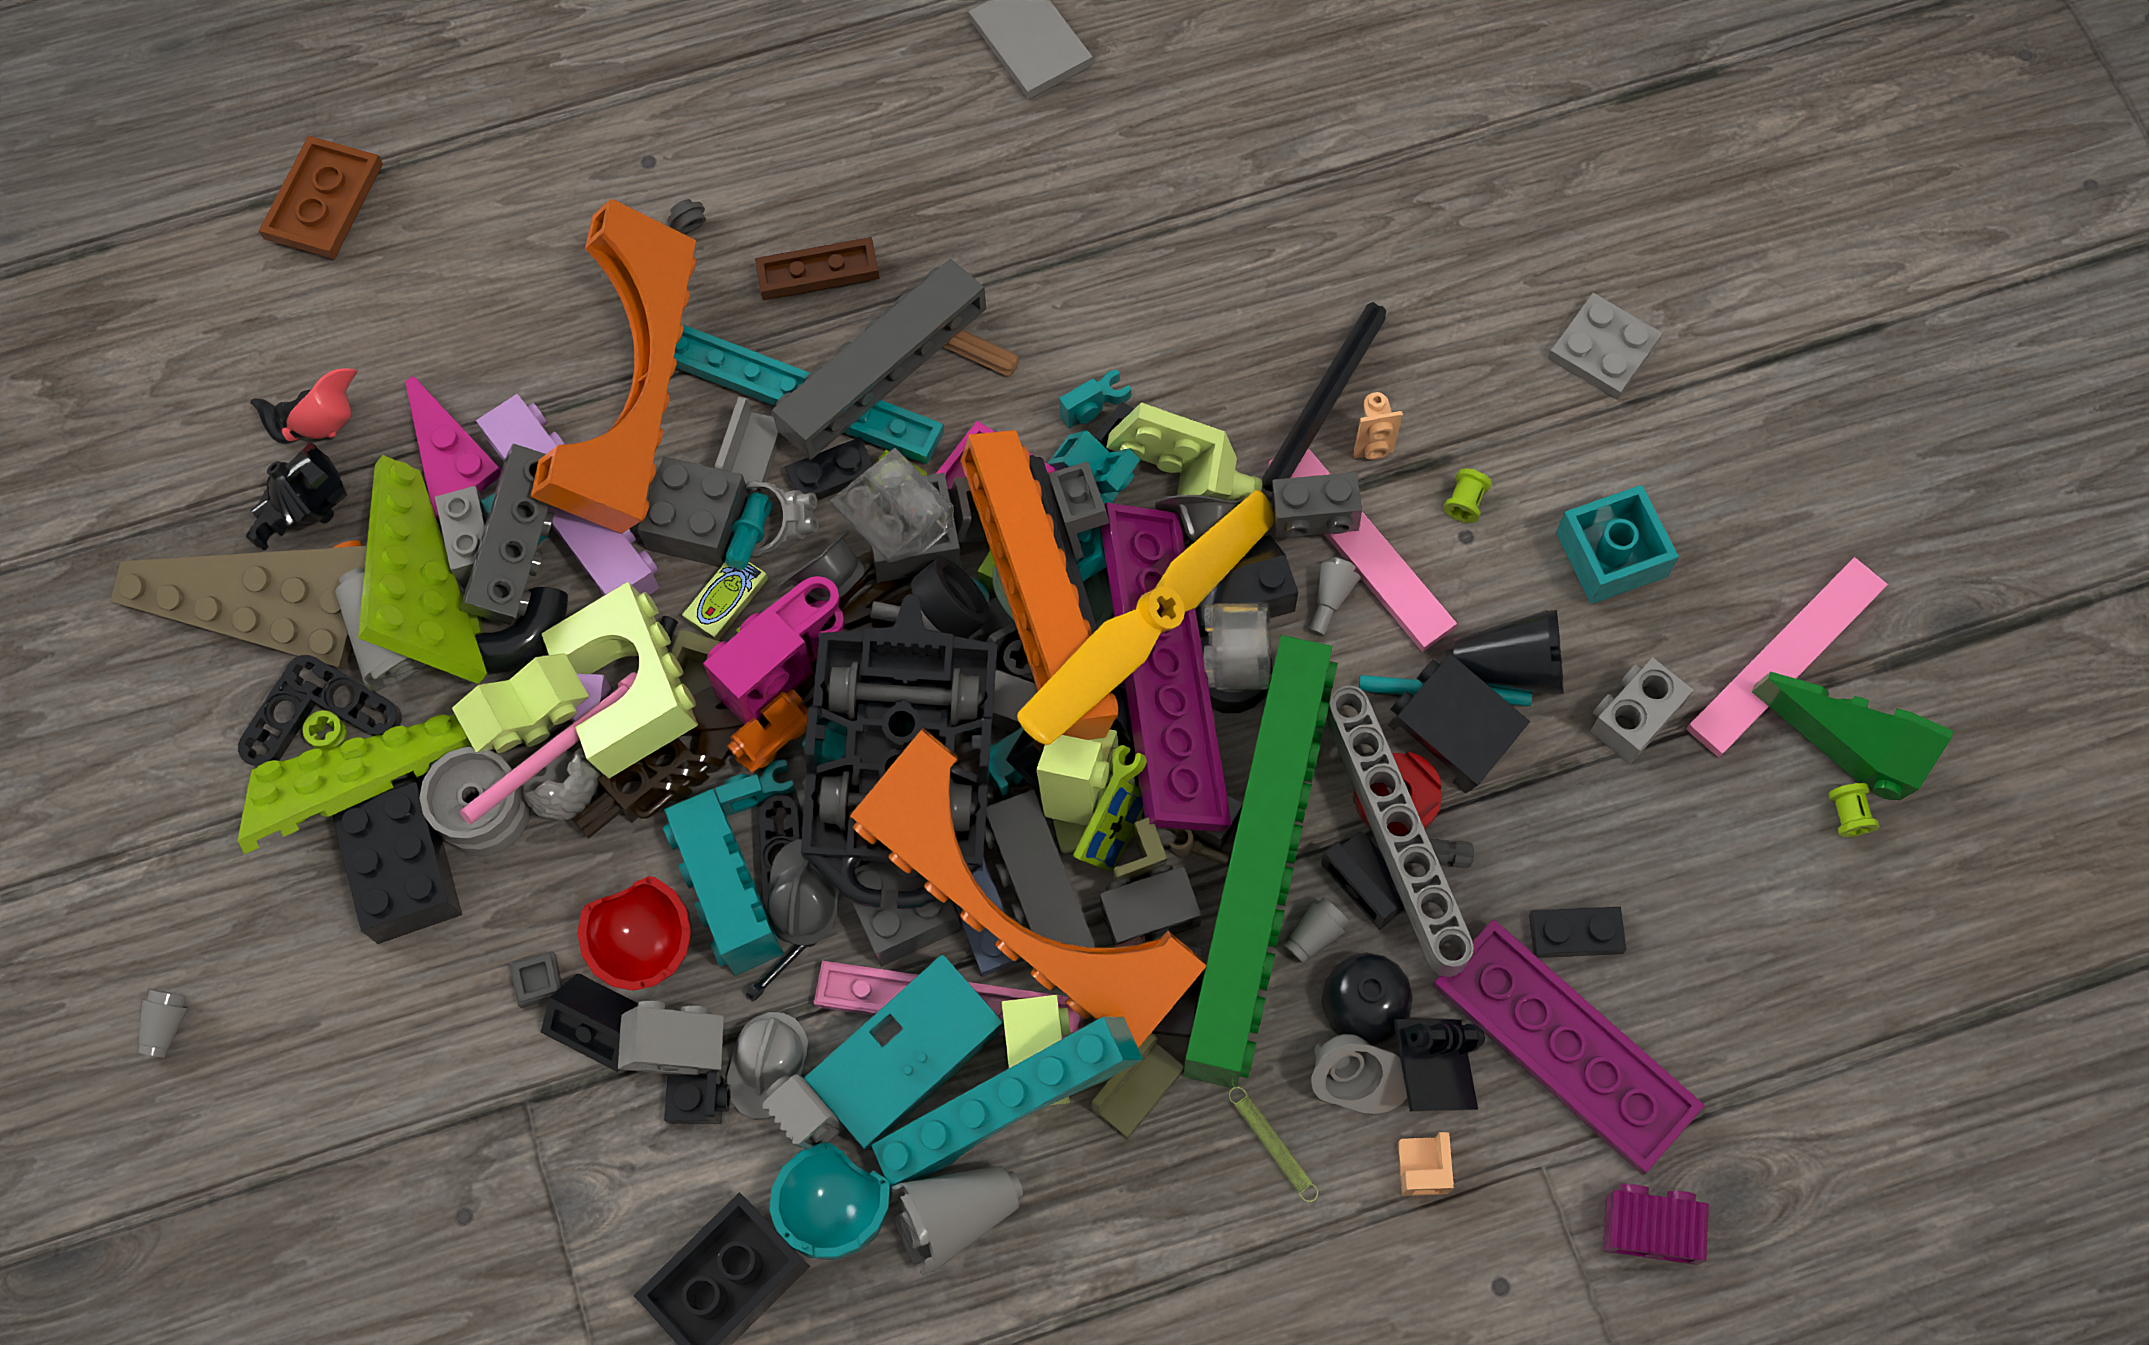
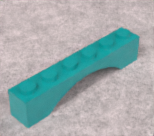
M1103 1016L871 1144L890 1187L901 1182L924 1179L951 1165L970 1149L1008 1126L1059 1100L1106 1081L1144 1059L1124 1017Z

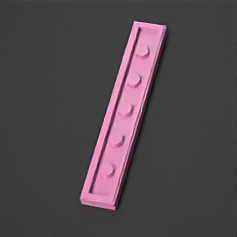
M1308 448L1291 478L1328 475L1330 473ZM1363 512L1359 531L1342 534H1324L1341 556L1356 566L1355 572L1361 576V580L1422 652L1456 629V621Z
M1854 557L1689 724L1686 730L1720 758L1769 708L1767 704L1752 693L1754 685L1769 672L1797 679L1870 605L1888 584Z
M822 961L814 1005L817 1008L874 1016L918 975ZM968 982L1003 1023L1002 1001L1053 995ZM1057 995L1058 1008L1068 1007L1071 1034L1080 1030L1083 1026L1084 1018L1079 1016L1065 1003L1069 997ZM1005 1029L999 1035H1005Z

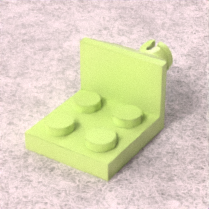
M1140 403L1108 435L1106 448L1114 451L1130 449L1141 460L1157 465L1164 472L1181 473L1177 495H1201L1230 501L1244 500L1255 490H1262L1261 478L1251 477L1235 470L1237 457L1225 431Z

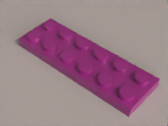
M1493 919L1473 940V954L1464 970L1456 976H1440L1434 982L1433 987L1477 1025L1479 1029L1483 1030L1489 1038L1641 1175L1646 1174L1705 1105Z

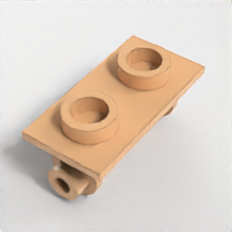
M1374 392L1367 395L1364 400L1365 417L1360 418L1353 452L1354 459L1363 457L1369 460L1380 459L1394 452L1403 413L1402 411L1391 412L1388 398L1380 392Z

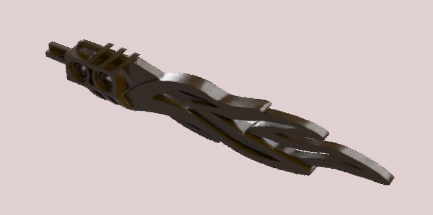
M871 551L857 557L864 566L865 572L861 579L845 595L839 598L838 607L840 610L844 608L860 589L876 578ZM914 577L884 581L868 590L853 604L842 610L844 617L843 630L872 619L870 614L873 601L879 602L893 591L911 583ZM912 587L881 603L900 606L906 595L913 594ZM808 595L806 596L807 604L818 601ZM834 615L828 619L821 631L833 627L836 621ZM876 619L850 631H861L867 628H885L891 626L894 622ZM817 658L811 663L813 674L794 689L802 700L806 698L815 685ZM712 686L693 694L696 706L692 708L698 726L681 735L700 736L696 755L692 754L679 738H676L611 778H608L601 772L602 776L597 780L605 793L572 819L588 839L621 812L631 823L637 818H650L670 801L681 800L690 795L693 790L689 787H696L706 782L710 777L707 773L717 772L726 765L725 760L731 753L727 748V745L732 741L730 736L736 733L744 724L714 694ZM765 717L758 721L761 725L769 723ZM669 753L676 755L675 760L671 764L662 767L656 765L660 756ZM631 781L642 782L641 787L635 793H622L623 787Z

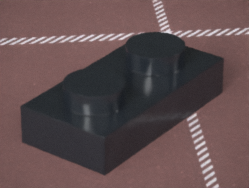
M859 437L820 452L811 461L808 458H804L786 465L785 469L794 490H800L803 494L814 493L818 501L862 484L873 468V463L862 438Z
M1621 906L1533 910L1529 914L1533 954L1538 958L1624 954L1626 951Z

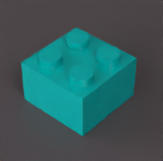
M1643 485L1565 511L1556 531V535L1591 605L1667 578L1679 558Z

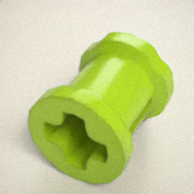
M1462 468L1455 476L1456 487L1452 497L1445 501L1443 510L1454 520L1463 523H1475L1478 521L1481 513L1478 507L1484 493L1490 490L1492 481L1487 475L1475 469Z
M1849 784L1835 788L1828 793L1829 800L1835 802L1841 822V826L1838 828L1840 836L1856 837L1871 833L1880 828L1878 820L1872 818L1866 795L1870 792L1868 784Z

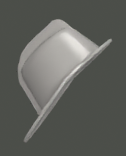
M768 1012L754 1017L742 1029L735 1045L727 1075V1084H730L731 1103L740 1113L752 1119L771 1118L768 1116L769 1111L763 1109V1102L768 1098L766 1091L773 1083L785 1075H788L789 1078L795 1074L801 1076L807 1057L808 1039L804 1028L795 1018L785 1013Z
M1342 1034L1333 1037L1324 1044L1316 1043L1314 1047L1316 1056L1315 1068L1311 1076L1312 1090L1319 1099L1357 1112L1374 1115L1389 1112L1400 1106L1407 1099L1400 1056L1371 1046L1364 1039L1353 1034Z

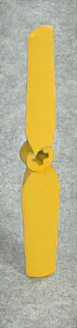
M1260 490L1252 492L1170 563L1156 588L1140 597L1136 610L1105 621L1018 712V720L1028 735L1044 745L1052 744L1146 661L1159 635L1180 625L1184 619L1185 612L1195 609L1273 526L1275 522L1274 511L1264 493ZM1159 603L1164 608V610L1161 613L1162 617H1160L1157 613V610L1160 607Z

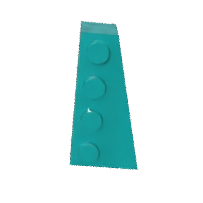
M712 788L664 809L669 824L663 826V830L672 850L680 849L684 862L678 866L688 889L695 888L699 901L694 903L704 928L709 926L715 941L710 942L719 966L722 967L727 964L734 975L737 976L784 955L734 832L714 789Z

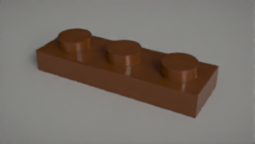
M872 237L755 258L763 300L880 279Z

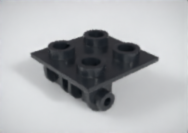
M1394 1019L1410 1112L1478 1110L1468 1053L1478 1050L1484 1044L1485 1034L1483 1030L1479 1029L1475 1024L1462 1025V1020Z

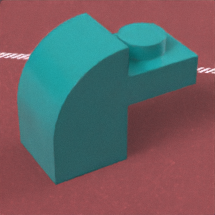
M1086 430L1069 434L1047 464L1057 470H1061L1088 461L1099 492L1113 502L1119 492L1125 489L1134 478L1132 471L1141 459L1130 449L1109 452Z

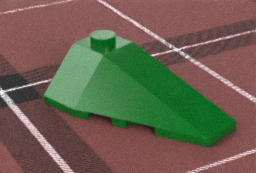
M1769 672L1754 685L1752 693L1856 781L1868 784V787L1872 788L1877 796L1888 800L1900 801L1919 790L1950 742L1954 732L1915 713L1896 708L1894 716L1868 708L1869 700L1854 696L1853 700L1828 697L1829 692L1823 686L1775 672Z

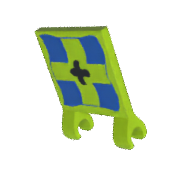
M1120 745L1114 751L1113 776L1073 854L1079 860L1111 872L1116 868L1133 834L1134 823L1140 820L1144 812L1140 780L1139 787L1128 783V781L1136 775L1139 777V773L1145 768L1147 760L1145 755L1137 753L1134 762L1126 765L1125 758L1130 752V748L1125 745Z

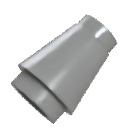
M1323 897L1317 904L1311 903L1284 946L1304 964L1308 958H1311L1345 933L1343 928L1350 921L1335 905Z
M149 989L147 1000L141 1001L139 1048L137 1053L166 1057L167 1050L170 1048L188 1008L184 1007L186 996Z

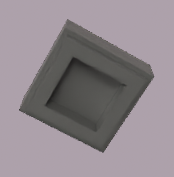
M553 951L509 963L517 1004L521 1009L547 1002L549 997L563 986L557 957Z

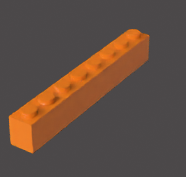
M1017 431L969 434L960 461L1039 691L1092 635L1091 627L1088 620L1082 617L1078 606L1079 594L1075 584L1070 583L1068 578L1065 553L1061 548L1057 547L1052 517L1050 514L1045 513L1041 501L1042 491L1038 480L1033 479L1029 467V452L1025 446L1021 445ZM1113 693L1106 695L1062 735L1085 740L1105 738L1118 716V704Z

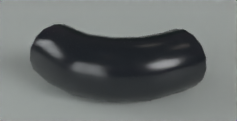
M552 587L531 588L527 590L531 592V596L524 616H520L513 625L502 631L476 634L475 638L487 675L519 670L535 657L543 656L547 648L541 633L565 619L568 608V594Z

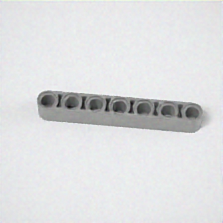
M1343 686L1337 689L1331 696L1326 717L1328 727L1429 966L1440 976H1456L1464 970L1473 954L1472 938L1367 695L1358 687ZM1345 705L1352 706L1359 715L1347 718L1339 714L1337 708ZM1357 744H1367L1373 748L1375 754L1363 757L1357 754L1353 747ZM1379 782L1389 786L1392 794L1384 797L1377 796L1370 789V785ZM1391 822L1402 823L1407 827L1409 834L1403 837L1394 836L1387 829V825ZM1417 862L1424 867L1426 875L1418 878L1412 877L1405 871L1404 864ZM1428 902L1436 903L1443 910L1444 916L1438 919L1429 918L1423 913L1421 905ZM1445 943L1455 945L1461 953V959L1456 961L1447 960L1441 955L1439 946Z

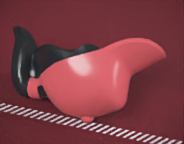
M352 368L330 371L317 381L312 390L302 391L295 400L290 402H280L275 406L265 399L254 398L250 403L256 408L268 434L278 443L288 444L299 439L301 436L314 440L327 437L334 438L352 416L346 390L358 371Z

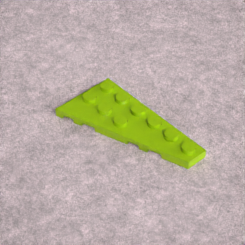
M382 454L374 467L358 639L480 684L487 675V671L468 614L460 610L463 598L456 577L450 569L446 547L421 471L405 462L394 460Z
M441 714L420 724L409 727L396 726L390 728L383 735H376L365 739L356 737L345 741L342 745L324 750L311 749L302 753L299 757L280 762L276 760L267 761L257 768L251 769L237 841L245 855L260 848L257 840L279 830L283 837L299 830L298 825L308 817L317 813L324 817H330L394 788L391 782L393 779L411 771L414 772L417 778L428 773L431 768L430 766L448 752L473 746L456 715L448 716Z

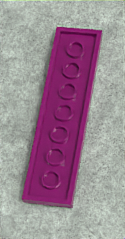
M1108 502L1104 504L1109 524L1101 526L1115 617L1136 610L1140 597L1156 588L1170 563L1185 551L1179 513ZM1159 603L1160 607L1157 610V613L1160 617H1162L1161 613L1164 610V608ZM1192 609L1185 612L1184 619L1180 625L1159 635L1146 661L1124 681L1135 754L1141 753L1145 755L1147 760L1145 768L1139 773L1145 818L1149 817V824H1155V827L1223 832L1232 826L1196 610Z

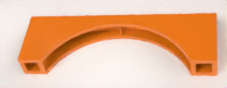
M612 198L592 215L585 250L607 274L626 311L634 345L632 386L623 411L607 433L584 442L557 445L538 460L531 497L622 534L637 523H641L649 509V501L646 500L648 486L656 473V465L653 463L654 455L663 437V429L660 428L661 419L670 401V394L667 393L669 379L672 377L677 365L674 353L676 344L683 333V325L680 322L682 312L690 297L687 286L689 277L696 266V258L693 257L696 240Z

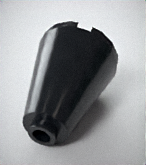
M1545 610L1455 638L1454 647L1446 648V657L1452 654L1488 686L1548 695L1564 694L1557 610Z

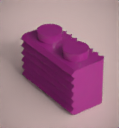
M1621 1184L1620 1190H1614L1607 1195L1603 1252L1692 1265L1706 1262L1709 1203L1696 1201V1194L1686 1191H1667V1197L1649 1195V1188L1646 1186Z

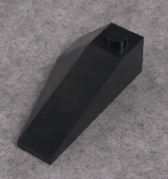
M1271 535L1261 537L1195 608L1200 637L1207 636L1223 628H1237L1295 612L1298 589L1286 554Z

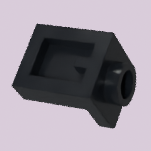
M708 1071L707 1076L668 1075L664 1121L667 1124H722V1112H728L730 1108V1084H724L725 1079L718 1071Z

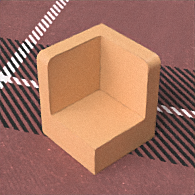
M1439 1132L1435 1138L1399 1140L1398 1156L1402 1196L1448 1195L1454 1189L1449 1132Z

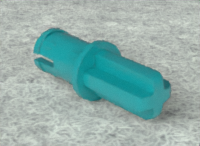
M749 494L740 519L736 520L732 526L734 536L725 559V563L729 567H735L738 570L745 569L756 543L761 542L765 536L763 529L767 517L773 508L772 500L768 501L769 497L764 494Z

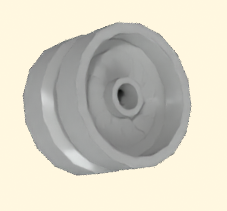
M464 747L448 752L436 761L422 781L419 798L423 815L432 827L453 848L467 855L487 856L505 850L521 836L529 822L531 807L524 800L523 787L520 786L470 825L463 819L460 814L461 809L512 771L501 755L491 750L476 753L473 747Z

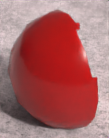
M652 876L634 882L631 887L619 893L599 898L586 904L581 911L577 931L581 956L592 973L612 987L632 991L656 986L675 974L688 955L693 933L689 910L678 893Z

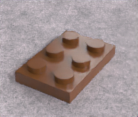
M308 135L259 229L263 239L335 260L383 165L379 155Z

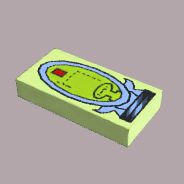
M748 562L747 567L743 570L729 567L724 563L682 616L690 625L711 639L719 641L768 581V576L750 562Z

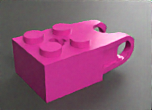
M816 576L802 581L761 614L755 613L747 618L740 627L739 633L728 642H720L709 652L707 660L703 664L714 694L744 725L753 717L759 721L764 717L760 711L782 691L787 693L791 689H796L813 674L811 663L818 656L820 633L843 631L844 617L843 612L838 607L840 601L838 588L831 580ZM815 588H823L831 595L830 600L827 602L816 601L807 604L806 596ZM834 615L836 621L833 627L829 630L821 631L828 619Z

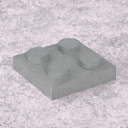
M1592 293L1551 349L1548 359L1618 400L1656 347L1663 333L1597 294Z

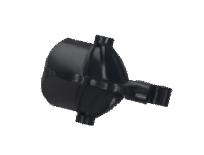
M309 442L289 463L276 461L267 469V474L269 475L267 489L259 500L260 503L251 509L257 520L250 527L246 538L256 547L266 550L269 547L267 541L274 533L283 536L287 527L299 528L309 526L317 521L325 524L333 518L334 511L331 508L348 495L337 469L329 457L320 451L315 444Z

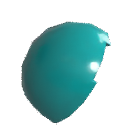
M822 1142L812 1146L810 1149L800 1151L782 1167L771 1188L769 1211L777 1233L793 1249L812 1259L838 1260L860 1252L878 1236L888 1215L890 1185L886 1178L875 1171L869 1173L855 1165L845 1155L844 1151L830 1142Z

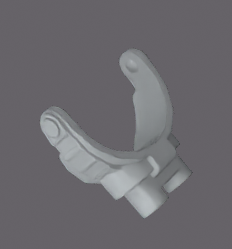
M755 480L747 482L746 490H772L780 500L783 510L782 527L777 537L770 544L762 548H755L751 555L752 558H762L770 554L782 552L792 546L796 540L804 539L807 534L818 531V520L813 516L812 509L817 507V498L814 493L803 494L800 490L788 491L781 486L768 482L763 483Z

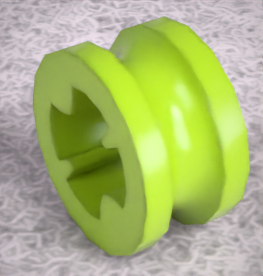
M326 710L317 711L310 715L304 722L302 729L306 741L314 749L321 750L342 745L346 741L348 734L347 727L336 714ZM325 724H329L334 731L327 732L325 739L322 740L317 735V732L324 731Z

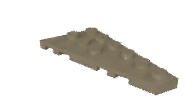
M367 546L120 561L110 602L293 655H310L328 665L346 668L352 644L335 590L340 585L339 578L345 573L356 568H362L365 571Z

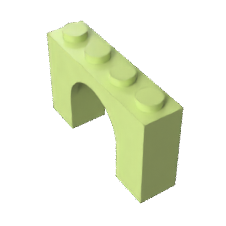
M626 582L541 633L549 655L565 653L576 674H592L616 659L626 656H639V670L634 683L627 693L611 706L575 727L587 760L608 778L613 777L698 726L692 708L696 706L695 699L689 689L683 683L681 684L679 677L683 675V670L675 656L668 652L666 647L671 644L670 638L663 626L656 622L654 618L659 613L658 609L647 592L640 594L629 582Z

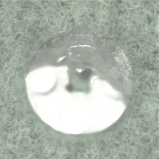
M1268 602L1215 603V605L1205 606L1206 632H1209V646L1204 648L1205 672H1208L1209 688H1216V690H1269V682L1271 681V636H1269V629L1267 628V623H1270Z

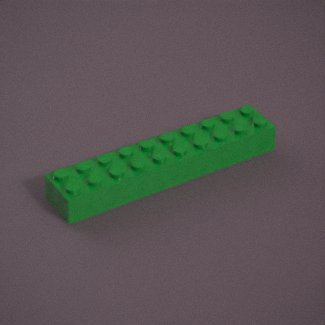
M1284 635L1280 637L1186 1054L1183 1077L1237 1089L1239 1077H1249L1256 1042L1248 1041L1249 1033L1258 1035L1266 1000L1264 997L1257 996L1258 989L1267 991L1275 954L1267 952V947H1277L1285 911L1276 909L1277 904L1286 905L1294 868L1287 867L1285 864L1295 863L1303 826L1294 823H1303L1312 786V784L1304 783L1303 781L1312 783L1338 665L1337 662L1330 661L1333 647L1331 645Z

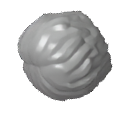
M582 748L577 749L575 753L566 750L546 766L547 770L544 775L533 776L522 785L524 800L538 816L558 821L569 820L575 817L577 813L582 812L586 805L590 803L592 796L597 790L599 783L597 779L601 776V771L587 760Z

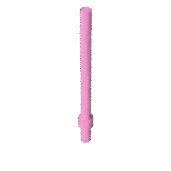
M632 672L618 683L619 688L461 809L460 814L468 824H473L577 743L580 739L575 727L622 698L634 683L637 673Z

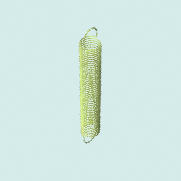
M1247 1093L1245 1098L1234 1103L1241 1116L1244 1115L1243 1117L1249 1123L1248 1125H1250L1252 1131L1255 1130L1254 1133L1259 1136V1140L1261 1142L1264 1141L1262 1144H1264L1263 1146H1265L1266 1150L1269 1149V1153L1281 1146L1280 1148L1282 1149L1280 1151L1282 1152L1273 1159L1277 1161L1284 1154L1287 1157L1279 1162L1278 1165L1290 1157L1288 1160H1290L1289 1162L1291 1163L1289 1165L1291 1166L1284 1170L1283 1173L1295 1165L1293 1167L1295 1172L1287 1178L1299 1171L1297 1174L1300 1177L1292 1182V1184L1301 1177H1303L1301 1180L1304 1183L1296 1188V1190L1305 1183H1307L1305 1185L1307 1186L1306 1188L1313 1185L1300 1164L1289 1153L1290 1151L1285 1147L1286 1145L1275 1134L1276 1132L1271 1128L1269 1122L1261 1115L1262 1113H1260L1258 1107L1247 1096Z

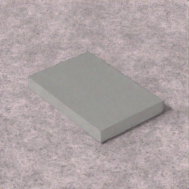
M989 0L968 11L971 23L1028 100L1093 65V56L1050 0Z

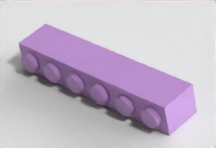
M518 394L476 420L486 439L503 462H505L506 455L513 443L545 454L557 445L564 444L556 432L548 435L542 427L547 424V421L534 403L526 406ZM549 505L548 511L554 513L552 528L603 596L626 582H629L640 594L647 592L650 595L660 588L653 575L658 571L656 564L645 550L637 553L631 545L636 539L629 529L621 534Z

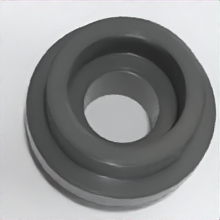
M690 199L683 200L671 208L670 212L672 214L668 217L667 222L671 228H676L677 231L683 234L690 233L705 223L706 218L703 214L705 208L701 202H692Z

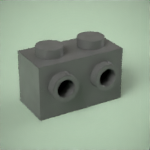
M1357 472L1275 479L1272 481L1271 502L1274 511L1276 539L1359 531L1362 505Z

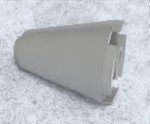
M356 568L342 575L338 580L340 585L336 588L335 594L366 687L370 691L380 690L386 687L383 682L384 679L395 677L399 682L426 667L427 664L358 639L364 571L362 568Z
M1001 1165L901 1182L890 1187L889 1203L898 1201L901 1210L900 1214L893 1216L896 1228L913 1264L923 1262L920 1270L922 1275L936 1271L1019 1208L1018 1198L1023 1197V1190L1014 1171L1007 1172Z

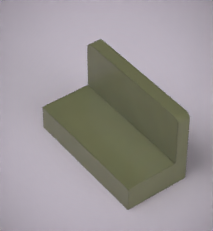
M1149 817L1134 823L1133 836L1142 858L1114 868L1112 875L1114 882L1117 883L1126 879L1132 881L1147 875L1153 869L1166 865V853L1155 824H1149Z
M1153 1033L1138 1048L1144 1060L1111 1077L1092 1101V1111L1127 1140L1184 1072L1185 1066L1157 1044V1037Z

